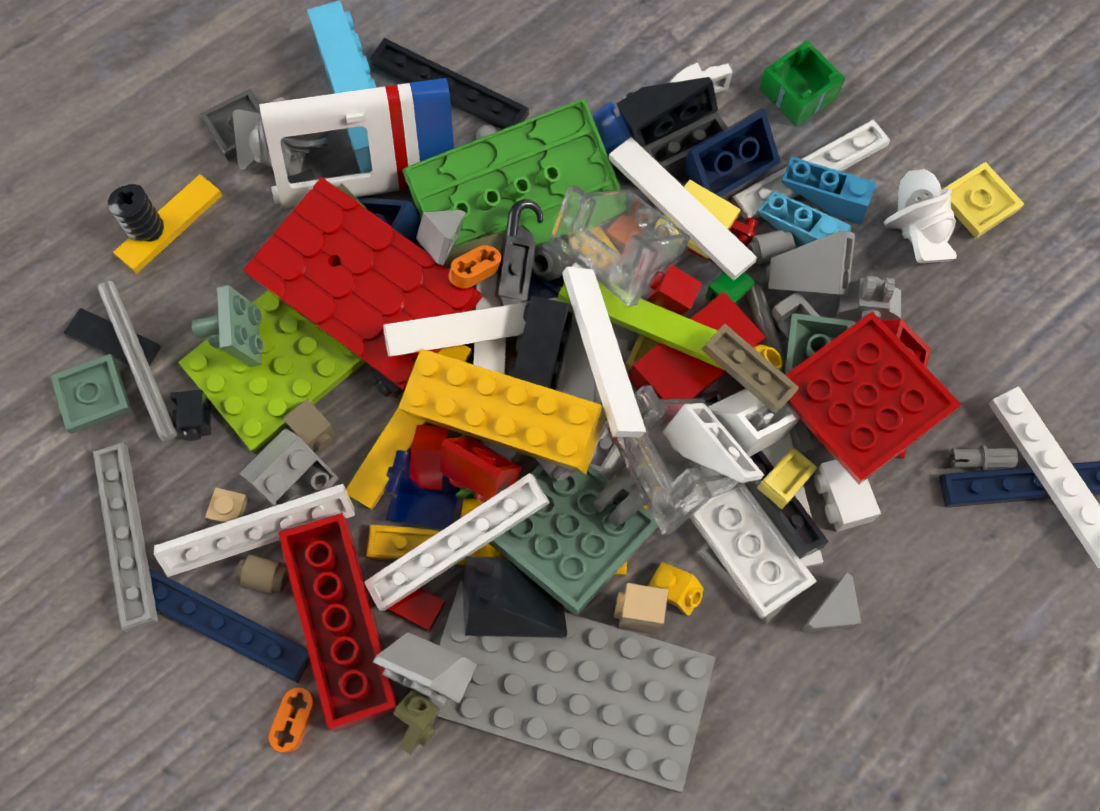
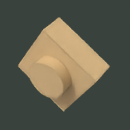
M215 487L205 518L208 521L222 524L243 517L249 498L246 494Z

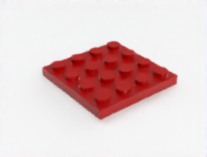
M873 311L785 375L799 387L787 403L858 485L956 412L962 405Z

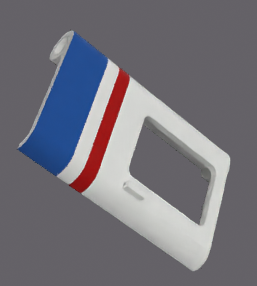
M446 78L259 104L277 185L271 186L275 204L281 203L282 209L296 207L318 181L289 183L280 144L281 139L284 137L358 126L365 127L367 130L372 171L325 178L336 187L342 183L355 197L408 190V183L402 173L404 168L454 149L450 93Z

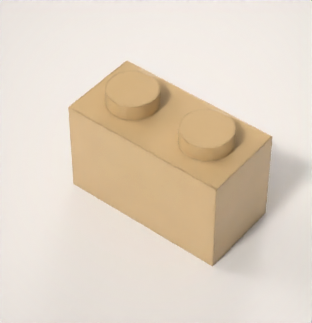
M627 583L624 593L618 592L615 604L614 618L620 619L619 628L658 635L664 624L668 589Z

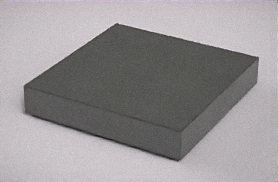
M251 89L200 113L202 120L227 161L237 156L233 123L234 110L240 109L261 113L260 103Z

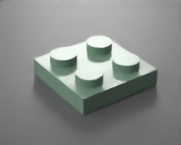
M112 354L50 376L65 428L70 434L131 412L119 369Z

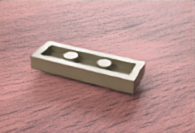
M725 323L701 349L775 414L781 410L799 388Z

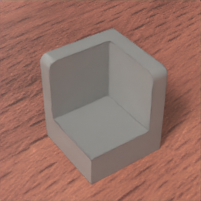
M799 291L777 304L771 313L776 329L787 342L792 313L819 316Z

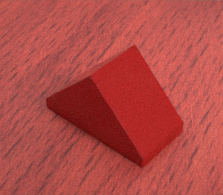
M417 424L411 447L410 488L442 491L444 474L440 472L441 444L444 439H448L449 429Z

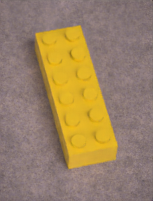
M422 348L398 409L410 417L585 475L606 419L605 411L601 404Z

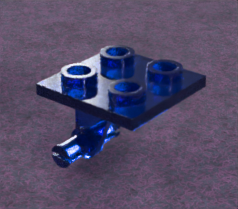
M401 450L396 451L393 466L388 468L386 474L389 479L384 495L391 498L386 520L441 532L452 524L458 502L456 494L461 488L449 483V477L444 475L442 491L421 489L410 477L411 462L408 461L409 453Z

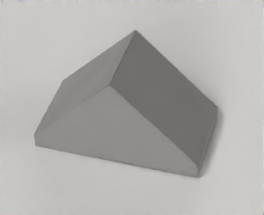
M461 210L423 212L416 239L438 264L444 265L456 243L466 212Z
M846 573L837 581L802 628L803 631L806 633L848 630L854 629L861 624L853 576Z

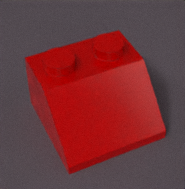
M470 436L444 439L441 444L440 472L449 477L448 482L461 489L468 488L475 492V497L483 503L514 484L522 469L521 465Z

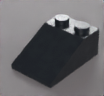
M710 77L642 87L635 92L626 94L621 101L616 103L631 137L641 147L718 111L714 85Z
M466 556L462 580L465 636L567 637L564 606L512 562L500 557Z

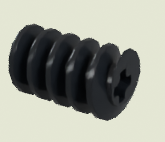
M129 184L121 186L110 194L107 201L108 208L129 238L134 241L148 242L159 239L164 230V223L141 185Z

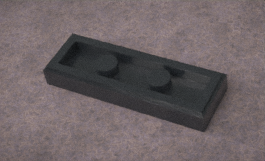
M80 308L64 331V334L105 355L112 354L116 360L129 365L112 322ZM136 334L150 366L161 347L158 343Z

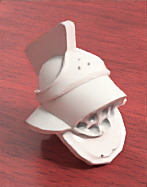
M925 169L908 171L902 178L898 190V212L886 218L883 223L885 229L902 230L904 239H908L913 244L915 258L918 263L952 261L957 257L956 252L947 243L956 222L954 218L955 213L951 210L950 194L952 190L946 188L942 191L935 175Z

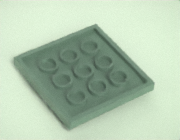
M539 465L531 474L535 477L550 503L489 542V544L577 616L659 527L661 520L642 507L632 517L616 527L608 520L609 516L616 509V504L613 503L603 513H600L592 506V503L610 482L607 478L589 465L586 475L575 471L565 480L557 482L554 477L550 478L542 466Z

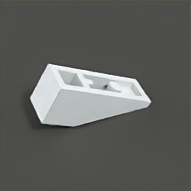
M704 403L684 404L663 431L664 435L669 439L671 447L680 453L681 456L743 483L760 480L764 476Z

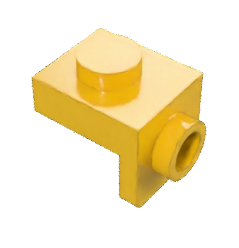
M661 562L648 584L649 587L668 589L667 602L677 606L687 616H690L693 609L699 605L702 593L704 592V587L693 574Z

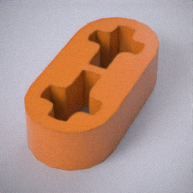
M482 245L455 258L451 263L448 274L450 282L459 288H469L489 278L498 271L501 261L500 252L492 246Z
M300 687L292 688L286 692L282 699L268 737L271 747L280 753L288 754L294 752L303 741L316 705L315 697L306 689ZM301 694H303V701L307 703L305 709L299 708L295 719H293L295 707L291 705V701L293 698L299 699ZM290 722H293L290 734L294 736V740L292 743L286 742L284 747H281L282 740L278 738V734L280 731L286 732Z

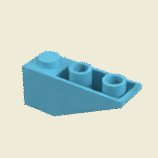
M776 191L772 192L757 211L762 218L777 230L791 232L797 247L838 231L851 232V225Z

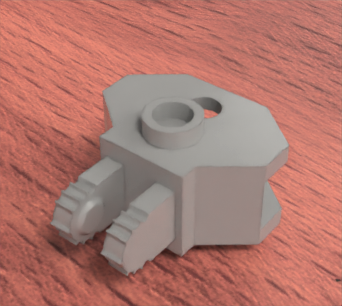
M867 276L866 278H860L858 281L850 282L849 295L837 294L840 296V307L837 310V317L840 319L851 320L857 323L872 311L880 320L901 319V290L895 287L894 278L881 280L878 277Z

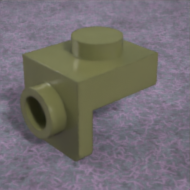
M415 690L410 691L394 711L396 717L409 725L399 746L409 755L413 753L419 744L425 747L436 732L432 725L441 709Z

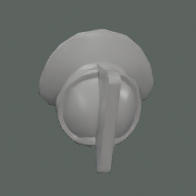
M278 97L271 102L286 101V99ZM240 109L234 110L233 123L238 167L241 170H246L256 161L263 163V165L265 164L266 167L271 166L273 168L261 113ZM304 135L282 138L280 144L287 175L292 176L300 173L305 155L310 152L309 148H323L325 145H328L327 138L309 140Z

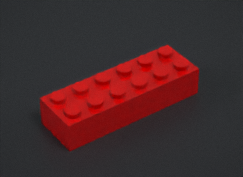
M343 513L278 532L328 730L336 733L393 714L399 702L393 680L383 675L384 667L374 663L375 657L384 650L368 589L364 584L365 578L347 518Z

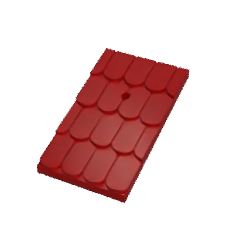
M323 177L315 183L313 189H310L294 208L293 212L289 214L274 232V235L256 253L254 259H251L243 269L249 277L403 391L406 389L419 352L388 356L383 325L472 311L483 297L474 287L459 288L453 285L448 277L450 269L438 264L430 254L395 231L390 225L365 209L359 202ZM442 348L432 349L428 351L439 353Z

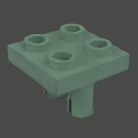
M229 285L218 287V314L193 320V334L199 339L208 337L211 347L215 349L220 347L249 367L262 365L261 353H263L264 346L259 329V324L262 322L260 309Z

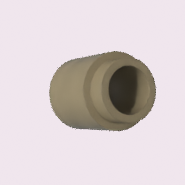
M249 555L246 560H241L236 572V579L240 580L241 587L273 594L274 591L281 593L288 576L287 567L282 566L281 562L254 555Z

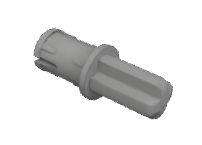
M981 445L979 449L952 448L950 451V455H954V457H950V464L953 469L980 467L982 471H986L987 467H1015L1018 463V453L1014 448L987 449L985 445Z

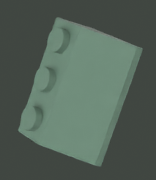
M792 313L784 375L853 326L855 321Z

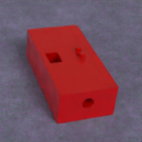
M722 292L690 318L717 331L725 323L752 347L759 345L765 338L764 334L725 292ZM659 343L633 364L628 377L668 423L676 416L684 404H691L695 398L703 394L728 372Z

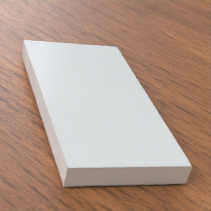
M731 479L686 508L685 512L761 619L817 582L744 482L741 483Z

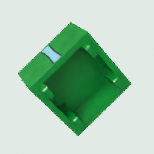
M806 40L764 69L759 90L796 127L838 98L845 77Z

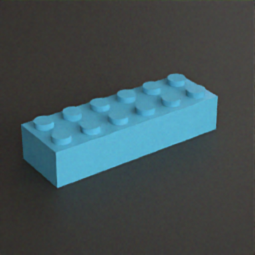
M341 1L307 9L333 93L376 88L375 81L371 79L369 74L370 68L366 56H363L361 51L362 46L359 36L352 29L355 27L350 11L344 12ZM363 126L346 128L360 173L371 172L372 164L366 128Z

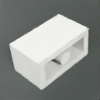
M837 460L822 463L815 471V488L819 494H823L826 502V517L830 524L834 523L837 532L873 522L881 514L868 479L858 485Z

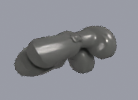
M641 442L632 448L630 457L633 463L630 466H625L615 471L612 480L592 503V506L600 513L606 511L613 503L616 504V509L608 518L616 527L632 517L645 505L651 504L656 488L661 486L665 491H674L681 484V473L674 461L669 457L664 458L646 479L641 482L637 481L644 471H649L659 461L661 451L655 445Z

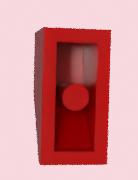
M671 264L662 272L658 270L649 283V287L652 289L647 300L650 303L682 315L691 309L703 283Z

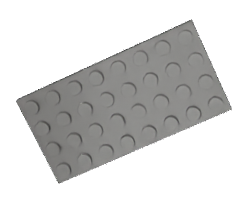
M460 581L439 646L466 657L476 663L477 666L460 703L447 698L445 704L423 694L426 699L441 708L437 715L438 718L682 793L716 657L575 616L565 612L566 638L465 636L462 581Z

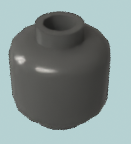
M559 239L549 240L536 245L532 265L533 273L544 281H553L561 278L565 268L570 267L574 262V254L571 247Z

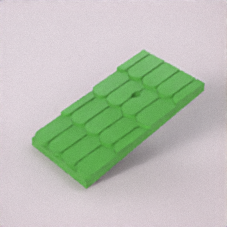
M585 98L418 162L402 170L421 218L423 212L452 210L466 212L458 239L453 248L506 230L508 214L512 205L522 199L536 202L543 212L542 223L537 222V216L531 209H524L520 216L519 226H522V228L533 235L536 245L558 239L629 209Z

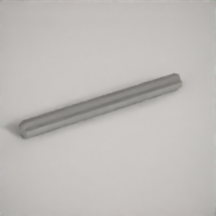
M113 281L100 283L98 291L158 436L164 442L174 439L177 436V431L119 292Z
M759 284L754 285L746 293L755 325L765 336L761 345L772 347L779 352L783 360L782 373L785 374L786 360L763 287ZM799 419L791 429L790 436L793 447L803 455L811 452L813 446L806 425Z

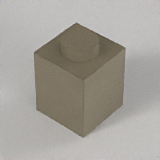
M308 398L283 418L288 428L299 436L314 453L329 447L333 442V438L337 435L329 421Z

